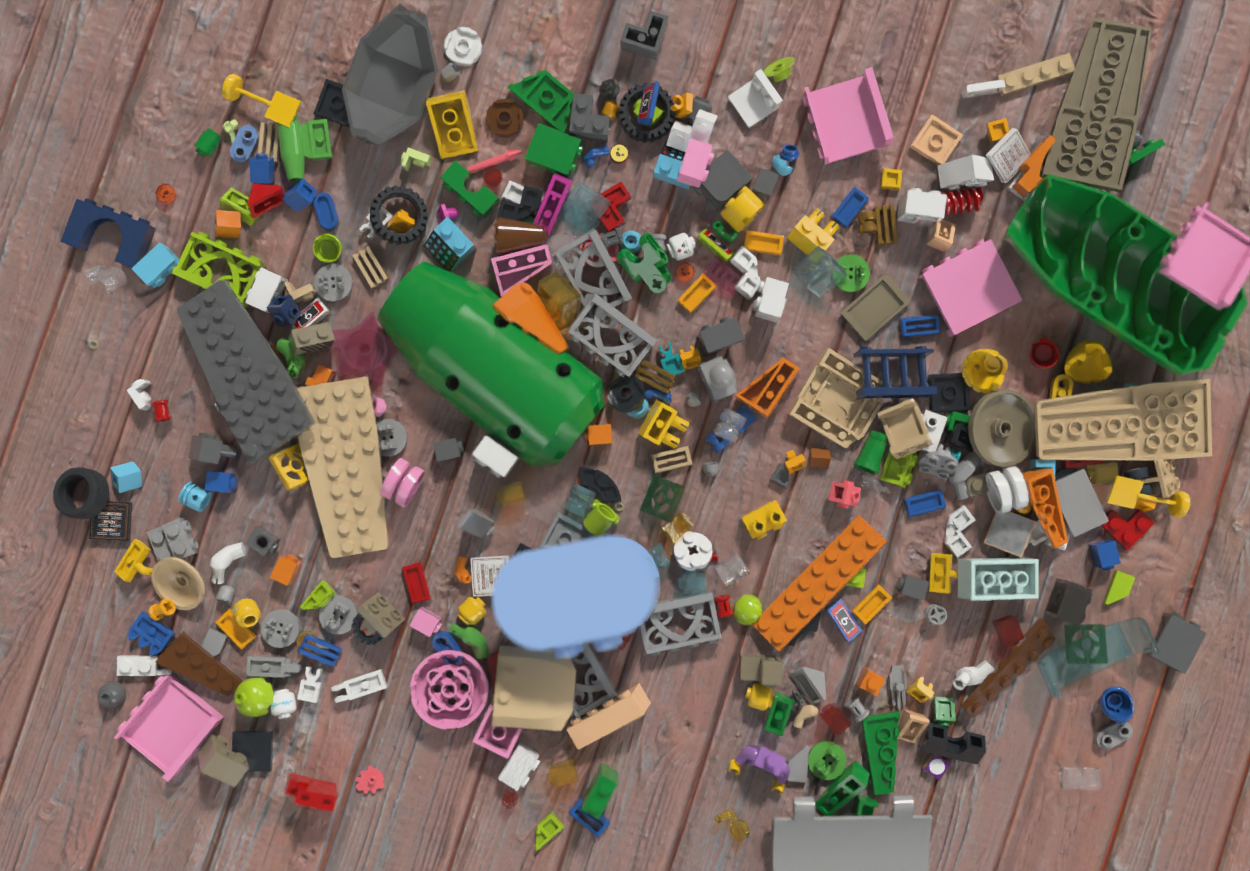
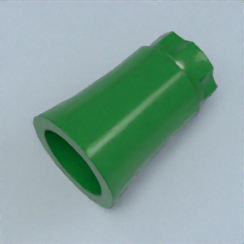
M870 431L853 466L864 472L878 475L888 437L882 433Z

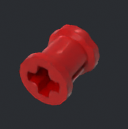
M168 400L150 403L155 413L154 422L172 419L167 407Z
M730 595L714 597L718 611L717 617H726L734 614L729 603Z

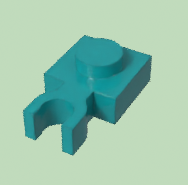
M668 342V351H664L660 345L659 350L665 356L664 359L660 360L663 369L674 375L685 372L679 354H672L671 342Z

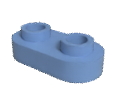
M245 125L239 129L230 148V156L234 161L242 163L249 158L258 138V133L254 127ZM250 132L252 137L246 138L244 133ZM242 149L244 151V154L239 156L237 155L236 150Z

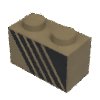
M329 322L293 329L288 337L294 356L331 348L335 341Z

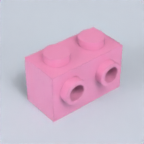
M690 138L677 179L678 182L699 188L701 182L706 181L709 171L705 169L707 164L711 165L714 153H711L713 145Z

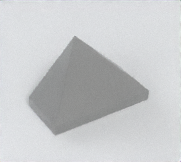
M802 667L790 673V676L810 705L826 700L824 672Z

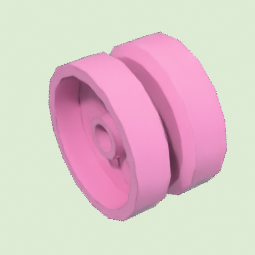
M399 458L388 473L381 487L380 495L387 499H392L395 496V503L405 508L418 491L424 478L425 470L417 466L410 470V462Z

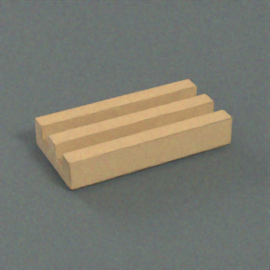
M261 122L258 154H264L266 129H268L266 154L270 157L273 129H275L273 158L275 163H278L280 149L278 124Z
M369 246L364 250H360L359 253L352 255L372 289L389 280ZM369 253L382 275V279H379L365 254ZM360 257L363 258L367 267L369 268L370 272L375 278V283H373L372 279L370 278L369 274L364 268L362 262L359 259Z
M688 446L651 455L655 474L693 465ZM682 451L686 452L685 455L656 462L657 457ZM687 458L688 462L672 465L658 469L657 466L660 464H665Z

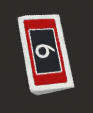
M317 297L301 311L302 315L292 327L298 329L316 325L331 311Z

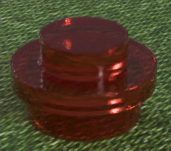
M489 168L484 172L483 179L488 186L496 187L501 184L503 176L499 169Z
M514 789L506 790L503 795L502 805L506 806L507 809H511L517 804L518 795Z

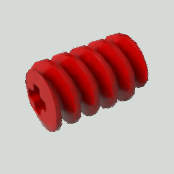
M977 187L976 190L975 188L963 189L961 192L959 190H955L953 193L948 191L946 194L941 192V194L947 195L946 216H949L950 210H952L953 215H956L957 209L960 210L961 214H964L965 208H967L968 213H971L973 207L976 212H979L980 206L983 203V192L980 187Z

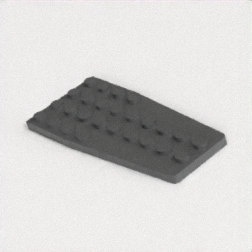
M217 281L177 309L179 318L220 410L250 464L257 462L316 424L289 373L227 281Z

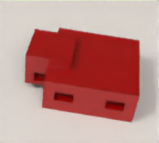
M293 773L288 775L285 795L294 796L293 804L333 812L338 797L336 783Z

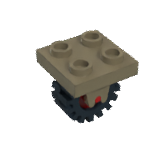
M378 592L357 609L359 613L353 619L352 628L355 629L352 632L353 634H358L355 637L357 639L361 638V643L366 641V645L371 643L374 645L388 636L405 618L399 610L395 609L388 602L386 597Z

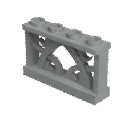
M594 228L554 250L555 256H553V259L558 267L562 266L564 270L562 276L566 283L569 284L571 282L574 288L571 291L576 301L580 299L583 304L580 307L581 310L593 293L602 295V299L606 302V295L620 293L621 296L609 302L613 307L632 298ZM589 238L592 241L583 252L576 247ZM573 250L578 252L580 257L578 259L576 256H570L573 258V263L569 264L565 261V254ZM589 255L592 259L593 255H598L599 260L597 262H592L588 259ZM585 261L593 267L605 265L606 270L602 272L599 278V287L590 286L581 281ZM568 269H575L574 279ZM609 277L611 279V283H605L607 288H604L603 280L604 278ZM579 288L588 292L585 297H583ZM591 307L585 317L589 316L593 319L596 308Z
M593 293L587 304L566 330L570 333L569 338L576 343L579 340L585 344L584 349L592 355L594 352L601 356L599 360L607 366L611 363L616 367L614 371L622 377L625 374L630 377L650 348L657 342L654 337L595 293ZM595 303L597 308L594 318L585 317ZM606 316L611 318L609 324L600 323V320L605 321L604 318ZM582 322L593 323V328L590 326L583 328L588 329V335H581L579 333V325ZM620 322L622 326L619 336L623 345L603 346L600 327L611 328ZM627 331L631 333V337L627 338L630 341L628 343L624 338V333ZM594 337L596 347L587 340H591ZM645 341L646 344L636 356L632 348ZM629 350L632 355V361L629 365H622L619 362V358L624 356L627 360L625 351ZM604 353L614 354V361Z
M712 591L659 601L649 616L654 626L646 631L645 623L643 622L640 625L645 652L650 654V656L662 654L661 651L669 650V652L681 650L680 647L688 646V648L698 647L699 643L702 642L713 644L722 638ZM704 602H709L712 617L702 615ZM691 606L693 608L691 613H695V615L687 614L685 609ZM674 608H678L684 617L693 619L689 628L682 635L676 634L664 626L671 621ZM667 612L668 618L660 622L659 620L663 619L660 614ZM701 619L712 623L713 628L710 633H701V628H707L705 624L700 623ZM656 629L659 632L656 633L655 639L657 637L662 638V642L657 645L652 644L649 640L651 632ZM694 632H695L696 635L698 636V637L690 638ZM668 637L674 640V642L667 643Z
M589 641L583 642L584 651L581 652H583L584 657L582 659H577L574 655L570 656L571 660L578 664H591L585 675V684L575 682L573 712L571 715L574 714L576 718L617 696L618 693ZM591 674L597 676L595 681L591 680L593 685L589 684V676ZM602 690H605L607 692L603 696L593 701L592 692H598ZM584 692H588V703L582 706L578 705L575 701V696L580 695L583 700Z

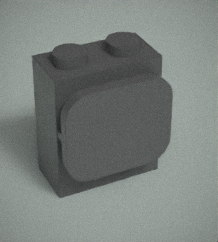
M727 149L722 155L714 159L711 165L706 166L705 170L709 171L706 181L701 182L699 188L694 186L692 188L697 195H702L706 199L705 203L711 210L715 209L718 212L743 187L749 185L753 177Z

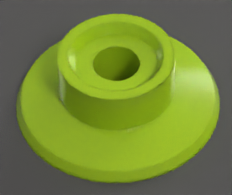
M785 57L767 66L763 73L766 77H773L775 82L782 81L791 75L790 67L794 64V58Z

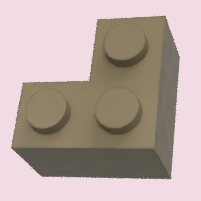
M740 653L738 677L740 680H743V683L753 684L755 681H760L767 688H776V685H782L783 661L779 656Z
M211 734L198 751L200 772L233 787H236L249 768L247 758L239 752L234 753L230 751L228 741L223 736Z

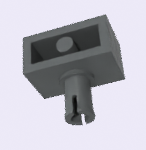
M199 433V436L192 435L188 458L218 464L219 456L234 458L237 448L236 446L222 444V441L217 440L215 435Z

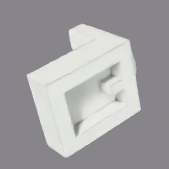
M139 379L131 384L132 387L127 389V392L139 409L147 411L152 407L150 405L151 398L143 390L149 387L151 383L148 380Z

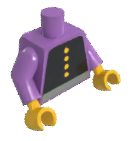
M750 745L745 747L736 759L730 761L728 771L730 772V770L734 769L735 775H738L741 765L746 764L769 776L777 778L773 783L771 792L777 789L780 791L779 795H782L791 768L785 762V757L762 746Z

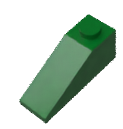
M853 761L815 801V807L825 816H831L867 787L870 773L857 761Z

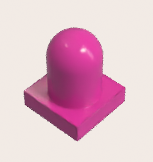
M441 204L436 211L440 223L447 217L451 220L459 216V211L456 208H446L445 204Z

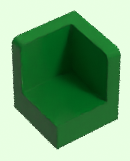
M857 794L854 799L852 814L854 816H873L874 808H878L879 803L873 797Z

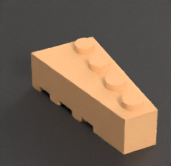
M640 683L615 698L605 701L600 707H595L586 712V715L583 717L572 719L567 732L579 750L643 716L651 702Z

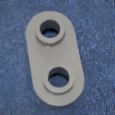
M1114 721L1096 731L1094 742L1102 749H1111L1128 740L1133 734V728L1128 722L1119 724ZM1125 728L1126 731L1122 734L1121 730ZM1106 737L1109 738V741L1107 743L1104 742V739Z

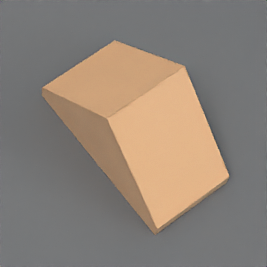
M944 219L940 222H935L926 245L942 252L950 248L953 244L955 224Z
M904 709L897 739L915 744L929 724V719L923 714Z

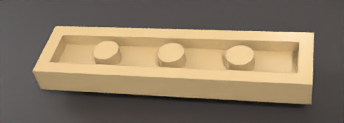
M1070 53L998 75L996 81H1005V88L1000 92L1001 96L1072 74L1075 67Z

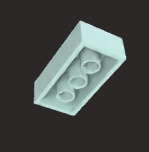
M958 559V598L967 600L1039 598L1038 559Z

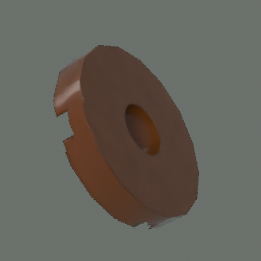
M500 99L496 100L488 108L486 121L488 128L493 134L498 137L508 138L516 135L521 130L524 116L520 106L513 100ZM502 114H508L510 120L503 123L500 121V117Z

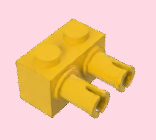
M814 209L809 217L805 215L787 236L788 240L815 262L835 240L832 236L839 229L838 224L831 228L835 223L834 221H829L824 229L817 225L824 218L823 212L817 216L820 209Z
M656 400L638 434L657 445L662 442L675 449L677 445L671 441L679 444L680 438L668 433L667 430L671 425L681 432H685L687 429L680 424L688 427L689 421L677 416L678 411Z
M772 500L740 517L752 539L757 538V540L767 535L766 532L772 528L774 531L784 526L783 523L787 521L776 500Z

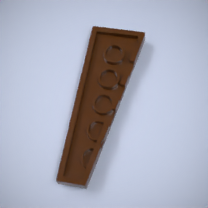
M1039 618L1025 633L1024 637L1026 639L1020 646L1015 645L1011 649V656L1007 660L1002 659L998 664L997 671L990 673L961 705L971 718L980 714L989 702L995 700L1004 688H1007L1018 675L1025 671L1027 666L1035 662L1044 650L1053 645L1056 639L1044 620Z

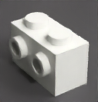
M260 268V271L254 277L255 282L252 288L247 292L245 303L269 313L266 307L277 296L282 295L288 279Z
M922 410L921 414L933 445L920 451L925 453L936 452L947 417L928 410Z

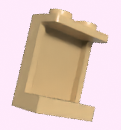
M907 398L901 400L898 405L885 407L881 412L877 413L891 445V454L896 459L933 445L918 403L914 399Z

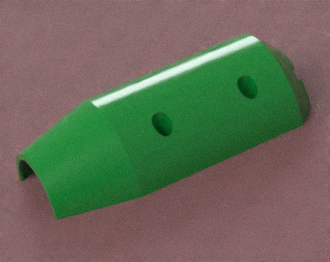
M1048 174L1035 187L1013 217L1004 235V239L1049 293L1174 375L1210 369L1226 342V336L1232 332L1248 305L1243 285L1240 287L1231 305L1218 310L1159 272L1163 265L1161 261L1170 253L1172 249L1170 246L1178 238L1177 235L1116 195Z
M421 262L415 266L391 292L377 318L415 375L528 466L537 467L558 464L604 407L602 378L566 350L556 354L538 342L537 336L529 332L528 334L523 332V327L514 321L512 324L509 322L507 327L500 328L499 324L504 318L492 306L501 297L490 288L428 262ZM561 367L569 368V376L564 378L559 375ZM455 379H459V387L455 390L452 387V382ZM516 426L522 431L521 436L518 438L513 437L511 433L512 429Z

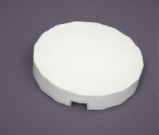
M459 27L448 33L445 38L444 49L446 56L452 63L465 67L472 65L479 59L482 53V43L474 30Z

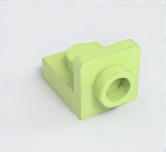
M408 148L407 152H404L401 157L402 167L409 171L412 161L414 165L424 168V165L430 167L433 161L430 155Z

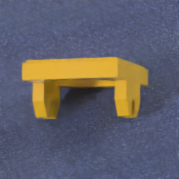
M299 443L268 457L287 491L291 489L296 490L309 482L308 474L305 475L303 472L304 460L293 455L295 453L303 457ZM287 457L289 460L288 466L282 468L281 461ZM298 461L301 465L300 470H295L291 462ZM290 471L297 473L300 479H292L286 473Z

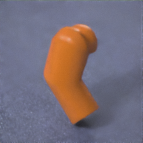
M458 556L454 574L460 583L469 584L472 577L465 568L467 558Z

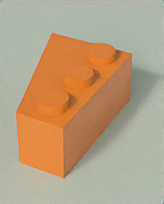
M783 357L766 370L764 374L752 381L746 388L739 391L735 398L768 419L798 375L800 368Z

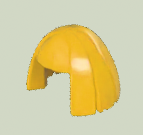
M1085 340L1078 343L1070 351L1065 361L1064 370L1066 375L1070 376L1071 379L1073 378L1074 381L1089 384L1092 381L1097 383L1102 381V379L1108 378L1110 373H1112V364L1109 354L1102 343L1097 340Z
M978 349L969 353L962 363L964 381L969 387H973V390L979 393L996 391L1003 383L1008 367L1007 359L1000 355L998 351L992 349Z

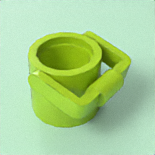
M595 499L591 504V512L583 520L584 526L590 533L602 537L612 524L614 526L617 525L620 517L609 506Z

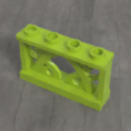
M200 231L198 234L191 232L189 241L177 266H174L172 274L207 289L213 285V273L207 263L225 258L230 266L232 276H222L217 281L233 280V283L229 282V285L242 305L247 308L249 305L245 303L247 292L255 282L254 277L256 273L260 271V268L265 269L266 267L261 264L262 260L253 255L248 258L244 256V251L235 247L233 250L226 248L228 244L218 239L213 242L209 240V235ZM203 243L207 246V250L203 252L199 248V253L203 256L199 259L195 254V248L198 244ZM213 246L222 251L213 252ZM192 256L196 261L185 271ZM233 256L240 258L242 260L236 263ZM245 264L251 265L253 268L252 275L247 278H241L240 274L248 272V270H243V266ZM202 266L207 270V275L204 277L200 275L204 271L201 269ZM241 282H248L242 296H240Z

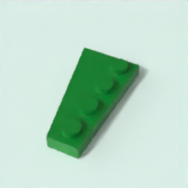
M900 711L868 715L865 719L861 720L874 795L894 792Z

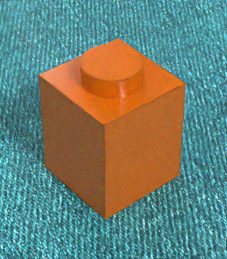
M611 424L588 426V430H584L585 442L589 441V445L612 444Z
M291 554L280 556L269 578L286 586L291 585L302 563L298 562V558Z
M863 667L855 684L877 696L886 679L878 673Z

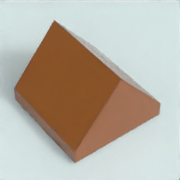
M810 448L809 467L828 469L831 461L830 450Z

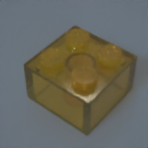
M557 271L538 281L537 294L558 329L561 331L570 326L579 314L581 301L579 291L574 289L566 278L562 277Z

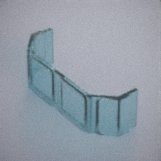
M1136 617L1115 622L1085 637L1052 650L1037 662V666L1051 696L1062 698L1059 690L1074 680L1129 655L1149 651L1157 654L1161 652L1146 620Z

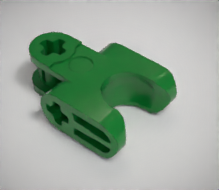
M644 233L639 240V244L644 251V257H637L629 249H622L617 253V259L635 282L638 283L644 280L651 291L661 293L671 282V274L664 266L668 263V257L650 233Z

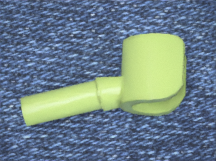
M236 120L227 121L223 124V129L229 133L232 144L235 139L234 130L238 128Z

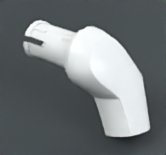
M243 542L226 546L212 557L210 561V567L213 568L212 583L216 584V579H218V584L224 583L225 569L233 560L246 555V548Z
M986 660L976 667H963L957 671L953 685L957 690H963L966 686L981 684L995 669Z

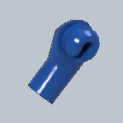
M609 147L592 148L584 156L583 161L586 167H593L596 164L594 159L597 157L609 155Z
M657 388L646 390V400L657 397L666 405L672 401L670 392L665 393Z

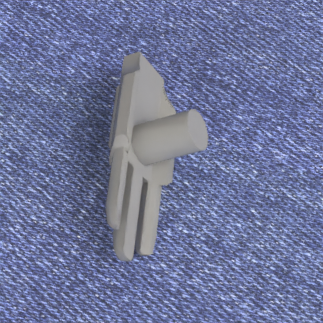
M892 665L889 674L892 704L896 706V691L897 708L900 710V691H902L903 706L906 704V674L902 670L901 665Z

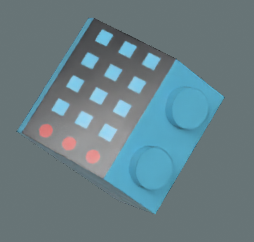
M665 141L654 170L653 178L689 190L690 185L677 181L686 152L667 146V141Z
M448 217L432 231L422 246L443 269L450 272L456 269L476 250L474 244Z

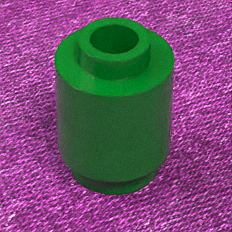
M210 128L203 131L194 144L196 147L195 152L204 158L206 156L211 157L221 143L219 141L221 136Z

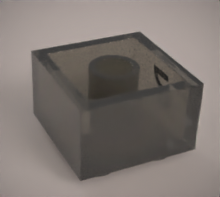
M1056 578L1044 614L1080 627V624L1084 622L1086 617L1087 605L1092 601L1093 589Z

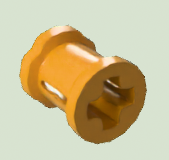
M166 598L161 600L159 604L150 606L148 613L151 619L159 621L165 615H172L176 607L171 599Z

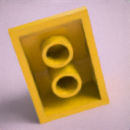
M465 90L428 98L426 105L441 159L478 151Z

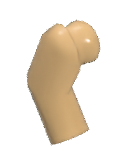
M813 705L799 708L793 726L802 729L805 719L817 716L818 708Z

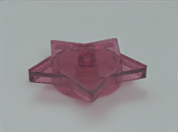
M370 313L356 328L332 330L335 341L341 351L336 375L340 377L362 373L382 385L386 362L399 350L392 340L382 333L374 313ZM364 347H368L370 349L368 354H364L362 352V349Z

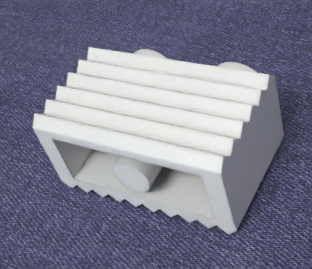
M519 742L499 774L498 779L518 791L520 786L524 788L530 778L527 776L530 770L535 771L540 763L538 760L539 753Z

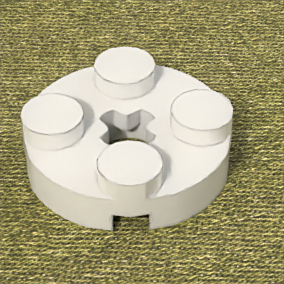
M685 532L684 535L677 539L674 545V557L677 564L689 571L706 567L712 558L711 542L700 533ZM696 548V551L698 553H693V555H690L689 549Z

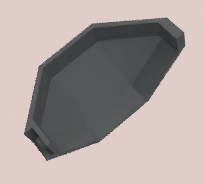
M399 4L359 41L342 92L351 133L364 143L379 146L421 119L438 72L426 14H417Z

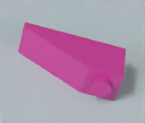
M557 173L553 174L533 223L544 226V230L548 231V236L554 227L574 182Z

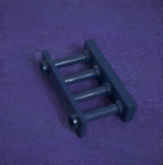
M868 346L860 347L853 354V358L862 357L864 385L856 391V399L930 398L936 395L937 386L930 387V384H927L925 357L934 353V349H927L926 346H917L915 349H871ZM870 357H881L883 383L881 387H874L872 385ZM888 357H899L901 385L899 387H893L890 384ZM907 357L918 358V387H911V384H909Z

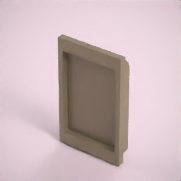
M885 273L840 314L864 341H867L907 306L911 300L896 285L893 279Z

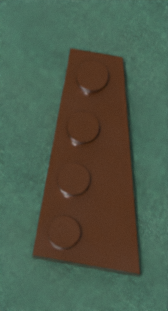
M182 632L155 661L227 697L243 682L242 679L185 632Z

